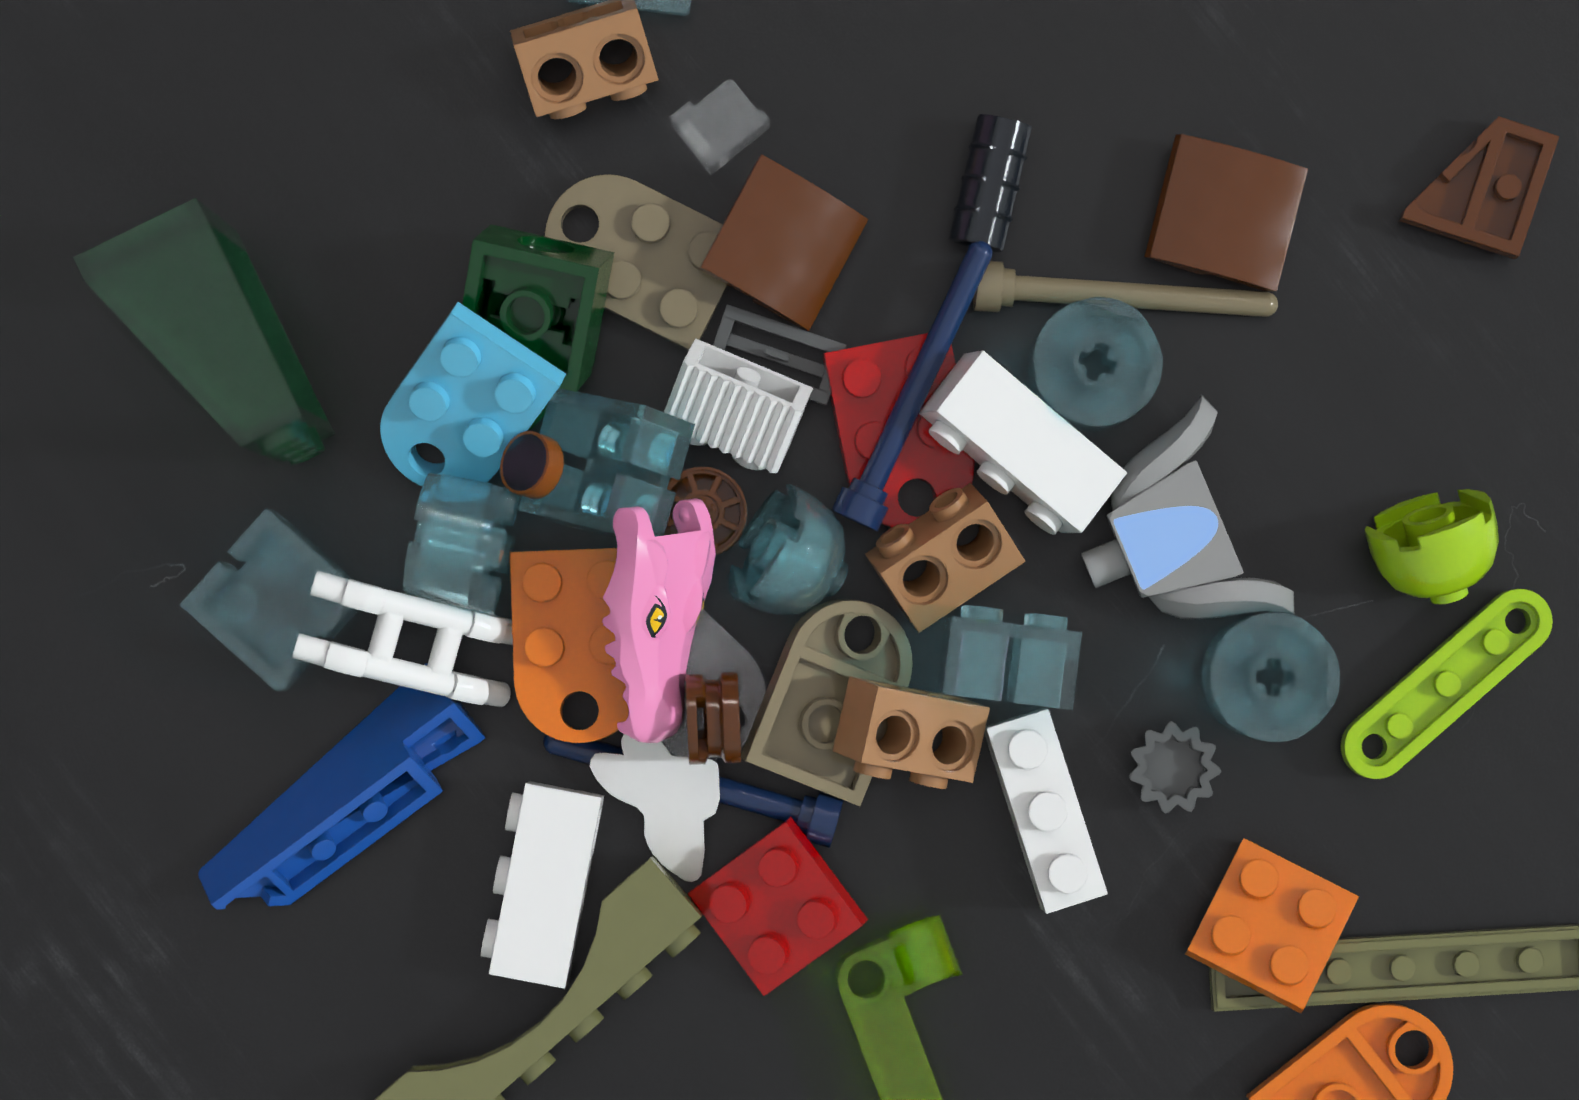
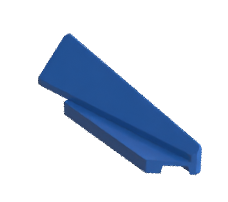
M399 686L199 870V879L211 905L216 910L226 909V905L235 898L261 897L268 906L291 905L443 792L431 770L484 740L486 737L460 701Z

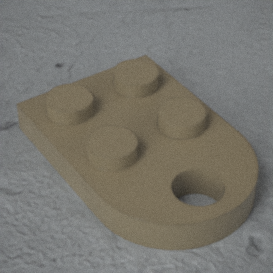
M597 175L581 180L559 197L548 216L545 237L614 252L604 309L689 351L695 338L701 340L728 287L727 284L699 269L722 224L633 179L619 175ZM576 208H586L597 215L599 228L592 239L578 243L571 241L564 235L562 229L563 220L570 211Z
M855 599L827 601L812 608L802 616L787 638L742 750L741 759L861 806L872 776L853 771L855 760L833 752V746L849 676L905 687L909 686L913 666L912 651L905 631L897 620L882 608ZM866 616L874 626L873 641L866 649L853 652L845 642L844 633L846 626L853 618ZM887 718L881 722L877 729V743L886 734Z

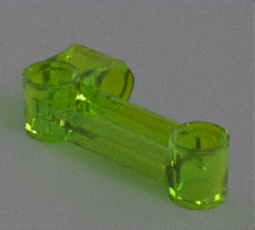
M940 914L910 923L888 933L883 938L854 948L845 953L836 964L834 973L836 987L879 1100H942L904 996L911 995L925 986L950 977L963 975ZM859 961H874L881 969V984L871 994H855L848 986L847 978L850 969Z

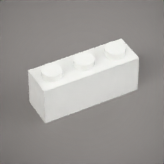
M984 350L964 353L919 412L921 416L932 424L928 432L940 445L955 454H960L962 450L981 465L977 470V474L983 481L1004 495L1012 491L1029 505L1025 510L1026 516L1038 527L1052 535H1055L1058 531L1061 533H1082L1127 474L1123 468Z
M1040 708L987 725L984 734L1041 910L1048 914L1107 895L1106 886L1049 709Z
M532 781L525 783L523 794L512 792L505 824V830L516 832L511 857L500 855L493 886L494 894L504 895L499 920L488 918L481 948V957L492 958L489 970L490 975L564 989L568 985L605 795Z

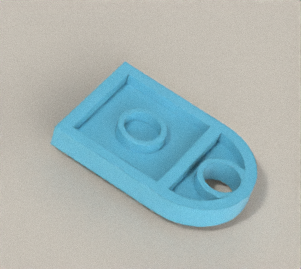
M457 302L401 381L383 411L380 433L384 449L391 462L405 477L426 489L441 493H463L477 489L486 484L500 468L503 452L508 443L516 435L530 428L560 387L566 373ZM428 443L436 446L443 453L445 462L431 463L424 460L418 454L415 445Z

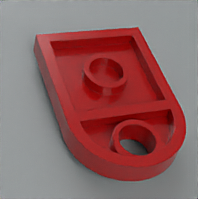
M928 333L822 354L848 486H850L853 478L860 480ZM952 344L923 406L956 365ZM918 414L883 489L884 492L888 493L883 505L889 509L882 524L891 528L900 524L909 525L920 517L908 515L899 505L898 493L905 482L911 479H919L926 482L933 492L934 501L942 493L953 488L962 489L969 483L972 484L974 459L963 450L960 454H955L940 445L928 432L932 424L920 414Z

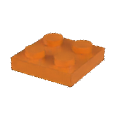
M1243 838L1185 955L1301 1014L1359 896Z

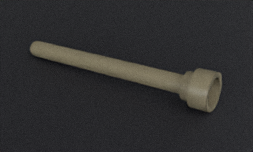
M990 261L973 297V311L1000 312L1001 306L1013 307L1014 301L1259 317L1271 316L1278 308L1276 296L1266 291L1016 275L1015 269L1004 268L1001 261Z

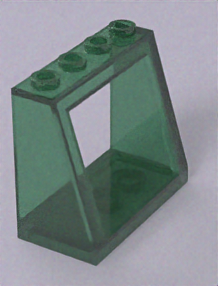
M197 198L73 257L84 281L240 447L277 462L282 461L284 463L289 461L291 466L308 461L326 450L322 441L335 435V432L237 230Z

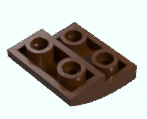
M1176 134L1144 257L1192 273L1218 276L1261 291H1277L1308 168L1223 143L1184 134Z
M761 154L699 269L753 298L752 302L803 330L809 331L869 219L823 189Z

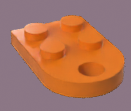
M617 548L510 552L513 668L516 697L528 720L541 732L557 740L571 743L598 741L617 732V723L626 721L628 718L629 709L627 702L623 698V693L626 689L625 683L612 676L611 670L616 667V662L605 651V645L615 641V635L602 622L603 618L610 614V608L604 601L603 596L614 572ZM576 692H586L593 696L599 708L595 723L584 730L570 727L565 722L562 713L565 700Z
M1375 1003L1360 1007L1346 1015L1249 1092L1246 1097L1248 1100H1446L1453 1080V1060L1445 1037L1427 1017L1403 1005ZM1411 1030L1421 1031L1429 1043V1051L1426 1058L1414 1066L1402 1065L1395 1054V1045L1398 1038Z

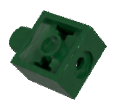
M491 224L473 239L462 305L566 373L559 388L577 392L592 375L614 252ZM549 402L528 430L532 429L548 412Z

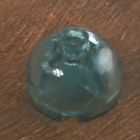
M793 484L786 485L788 495L775 490L756 511L738 545L743 549L750 548L744 561L743 569L731 565L729 573V592L732 597L755 610L770 615H797L813 608L825 595L828 597L834 596L842 587L848 573V564L843 561L846 552L843 526L826 504Z

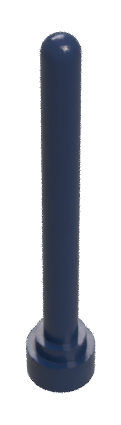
M975 241L968 247L860 480L853 478L849 488H841L831 509L832 511L878 532L889 509L883 505L888 496V493L884 492L883 489L992 259L993 252L988 243Z
M546 734L543 739V746L548 753L590 765V760L596 753L623 754L622 748L600 741L571 743L557 740ZM719 776V803L780 821H786L792 817L811 843L827 848L831 847L844 800L819 792L818 798L805 795L804 800H800Z

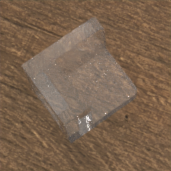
M731 79L723 82L695 106L689 101L670 116L671 125L711 175L770 128V118L762 109L758 111Z

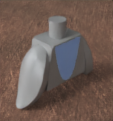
M1201 394L1185 417L1167 432L1148 444L1123 467L1127 474L1112 492V512L1106 515L1115 539L1081 553L1095 588L1131 575L1141 598L1149 597L1162 613L1180 619H1211L1266 611L1294 615V591L1271 580L1232 578L1244 572L1197 460L1184 465L1210 436L1218 413Z

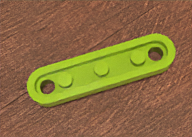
M1526 589L1507 590L1495 596L1348 725L1341 739V754L1346 765L1357 775L1371 779L1387 778L1400 770L1547 640L1553 624L1552 613L1547 602L1537 593ZM1513 609L1521 611L1525 617L1523 630L1516 634L1512 633L1505 623L1507 614ZM1371 734L1377 735L1383 743L1381 754L1373 759L1366 757L1362 751L1363 740Z

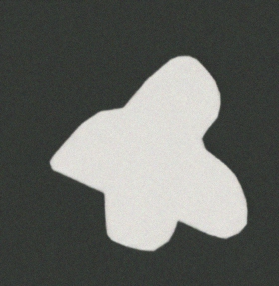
M624 734L621 739L623 754H594L590 760L592 773L609 794L618 800L637 807L644 815V836L649 849L657 860L684 881H696L702 874L705 853L704 821L716 813L720 800L718 764L708 759L706 764L689 765V757L672 756L662 742H638Z

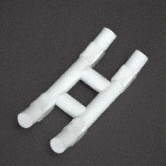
M317 570L311 588V596L377 614V620L368 651L299 633L292 658L323 666V668L340 673L412 688L466 703L485 704L496 707H503L508 703L511 691L507 683L452 670L462 635L498 644L513 645L512 619L383 589L379 586ZM403 620L437 628L427 666L393 658Z

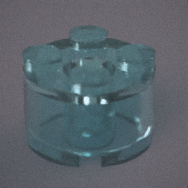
M1091 297L1076 301L1056 312L1036 336L1028 361V375L1032 392L1074 428L1084 431H1099L1113 428L1138 413L1150 401L1157 390L1163 368V356L1160 345L1143 315L1127 303L1106 297ZM1095 349L1103 353L1101 363L1110 367V373H1101L1095 380H1091L1086 377L1087 367L1079 363V357L1087 358Z
M429 473L422 486L414 515V520H418L414 541H409L403 582L404 594L461 609L494 615L498 606L502 578L496 577L495 574L496 571L508 573L510 568V552H513L515 536L507 535L505 525L513 526L520 495L510 492L502 485L447 474Z
M1259 613L1237 619L1217 633L1209 645L1203 660L1201 682L1205 700L1217 721L1229 730L1254 740L1284 742L1303 736L1317 726L1328 714L1338 696L1340 669L1336 653L1329 642L1307 621L1287 613ZM1267 659H1271L1272 668L1277 671H1283L1284 676L1282 684L1272 685L1271 695H1267V689L1264 684L1256 682L1257 670L1266 669Z

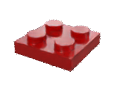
M792 817L788 818L688 893L689 897L763 996L862 927L868 920Z

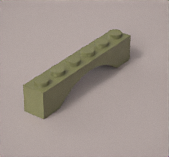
M652 855L604 897L601 903L597 931L581 972L567 994L541 1021L513 1041L482 1055L445 1064L413 1065L374 1100H506L500 1093L517 1078L520 1077L526 1085H529L556 1061L549 1050L566 1035H569L577 1043L604 1019V1016L597 1008L615 992L623 1000H626L648 981L652 974L645 966L664 949L673 958L699 936L701 932L694 923L702 917L701 911Z

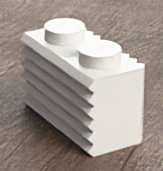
M695 338L683 360L660 424L663 428H672L674 434L688 444L697 446L708 444L710 448H719L722 453H731L733 459L745 468L751 470H763L766 468L770 473H778L813 388Z

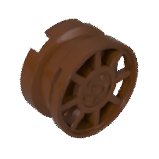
M693 467L675 475L662 490L658 501L657 516L662 533L664 535L678 534L672 515L673 508L679 501L698 498L706 505L711 518L715 556L728 551L740 539L747 523V504L739 485L728 474L711 467Z
M723 672L718 679L705 680L702 673L685 674L689 765L706 764L708 758L722 757L724 763H741L737 672ZM697 708H703L704 730L697 729Z

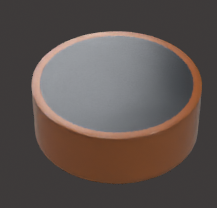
M525 431L516 435L506 446L501 458L500 474L503 484L510 492L530 499H539L548 495L558 484L563 472L564 456L562 449L555 439L534 431Z

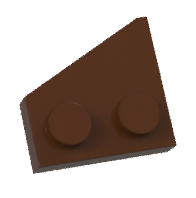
M1498 116L1402 211L1399 221L1514 260L1520 256L1560 136Z

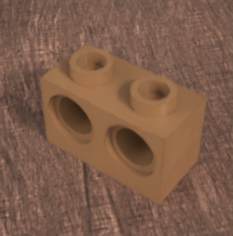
M608 0L510 30L514 49L536 117L549 114L551 119L568 118L584 111L587 108L586 102L609 95L613 101L630 99L644 93L647 90L646 84L659 80L634 0ZM623 39L633 45L631 56L623 63L609 64L599 57L603 46L609 41ZM552 58H562L573 65L570 75L558 83L547 82L538 75L540 67Z
M971 483L962 489L953 488L942 493L931 503L928 512L909 525L900 524L890 528L879 537L876 547L865 553V556L891 596L918 633L1026 562L989 502ZM972 524H980L978 535L972 542L962 546L956 545L957 538L964 528ZM919 560H927L926 569L920 577L912 581H903V575L912 563Z
M849 676L833 752L855 760L853 771L872 777L891 779L893 769L911 772L909 781L933 788L946 789L948 779L973 783L990 707L957 696ZM887 718L886 734L877 743V729L881 722ZM942 729V742L938 749L933 752L932 744L934 737Z

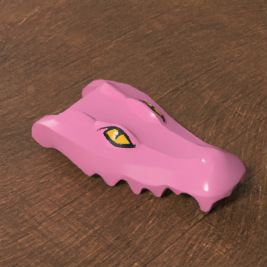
M698 498L679 501L673 508L672 515L678 534L655 537L649 515L642 507L619 508L613 517V529L617 541V558L613 575L603 596L604 601L610 608V614L604 617L602 622L606 628L614 633L615 641L605 645V651L616 662V667L611 670L612 676L625 683L626 686L623 698L627 702L629 714L626 721L617 723V728L621 733L630 736L638 742L659 743L676 734L683 722L684 682L695 627L704 608V600L712 581L716 555L711 518L706 505Z

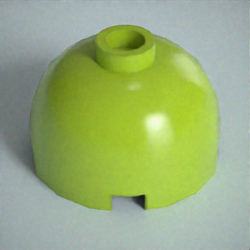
M1471 489L1457 490L1460 501L1443 504L1440 503L1438 492L1426 494L1400 502L1377 514L1374 517L1377 529L1366 526L1365 534L1370 553L1378 571L1397 591L1413 597L1430 598L1433 604H1448L1466 597L1469 593L1468 587L1481 580L1492 567L1499 543L1498 525L1491 498L1485 492Z

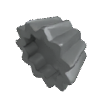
M1172 721L1167 723L1162 733L1146 730L1145 746L1131 750V756L1138 766L1129 775L1131 781L1142 785L1141 801L1157 800L1164 814L1169 813L1176 805L1192 812L1197 797L1209 798L1213 796L1209 780L1221 773L1220 767L1211 761L1216 745L1201 742L1198 727H1191L1182 732L1177 724Z

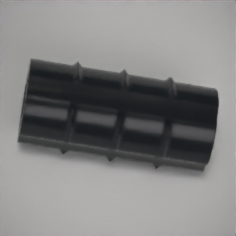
M979 114L972 143L968 146L970 151L965 173L961 177L962 186L958 203L954 208L955 216L949 237L950 241L965 246H970L975 241H984L991 246L993 252H1002L1004 250L1009 225L1013 221L1011 216L1017 192L1020 190L1019 182L1024 161L1027 159L1026 152L1032 126L1000 116Z

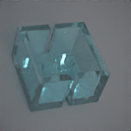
M558 388L548 402L540 434L555 439L563 452L586 459L585 471L564 464L561 478L556 487L548 495L539 499H530L522 496L518 510L567 527L616 538L613 529L615 512L619 508L638 506L645 509L648 513L655 537L664 536L676 494L673 491L667 490L670 478L680 480L695 424L646 405Z
M266 508L227 551L236 560L246 562L238 571L231 563L218 561L181 602L180 606L275 691H287L311 664L292 658L299 633L316 638L321 635L323 638L334 639L359 610L310 595L317 570L346 579H354L278 511Z
M965 605L961 606L960 617L948 616L945 618L936 693L1001 701L1008 640L1013 638L1006 701L1073 710L1082 632L1067 630L1068 617L1025 613L1024 624L1020 625L1002 622L1003 609Z

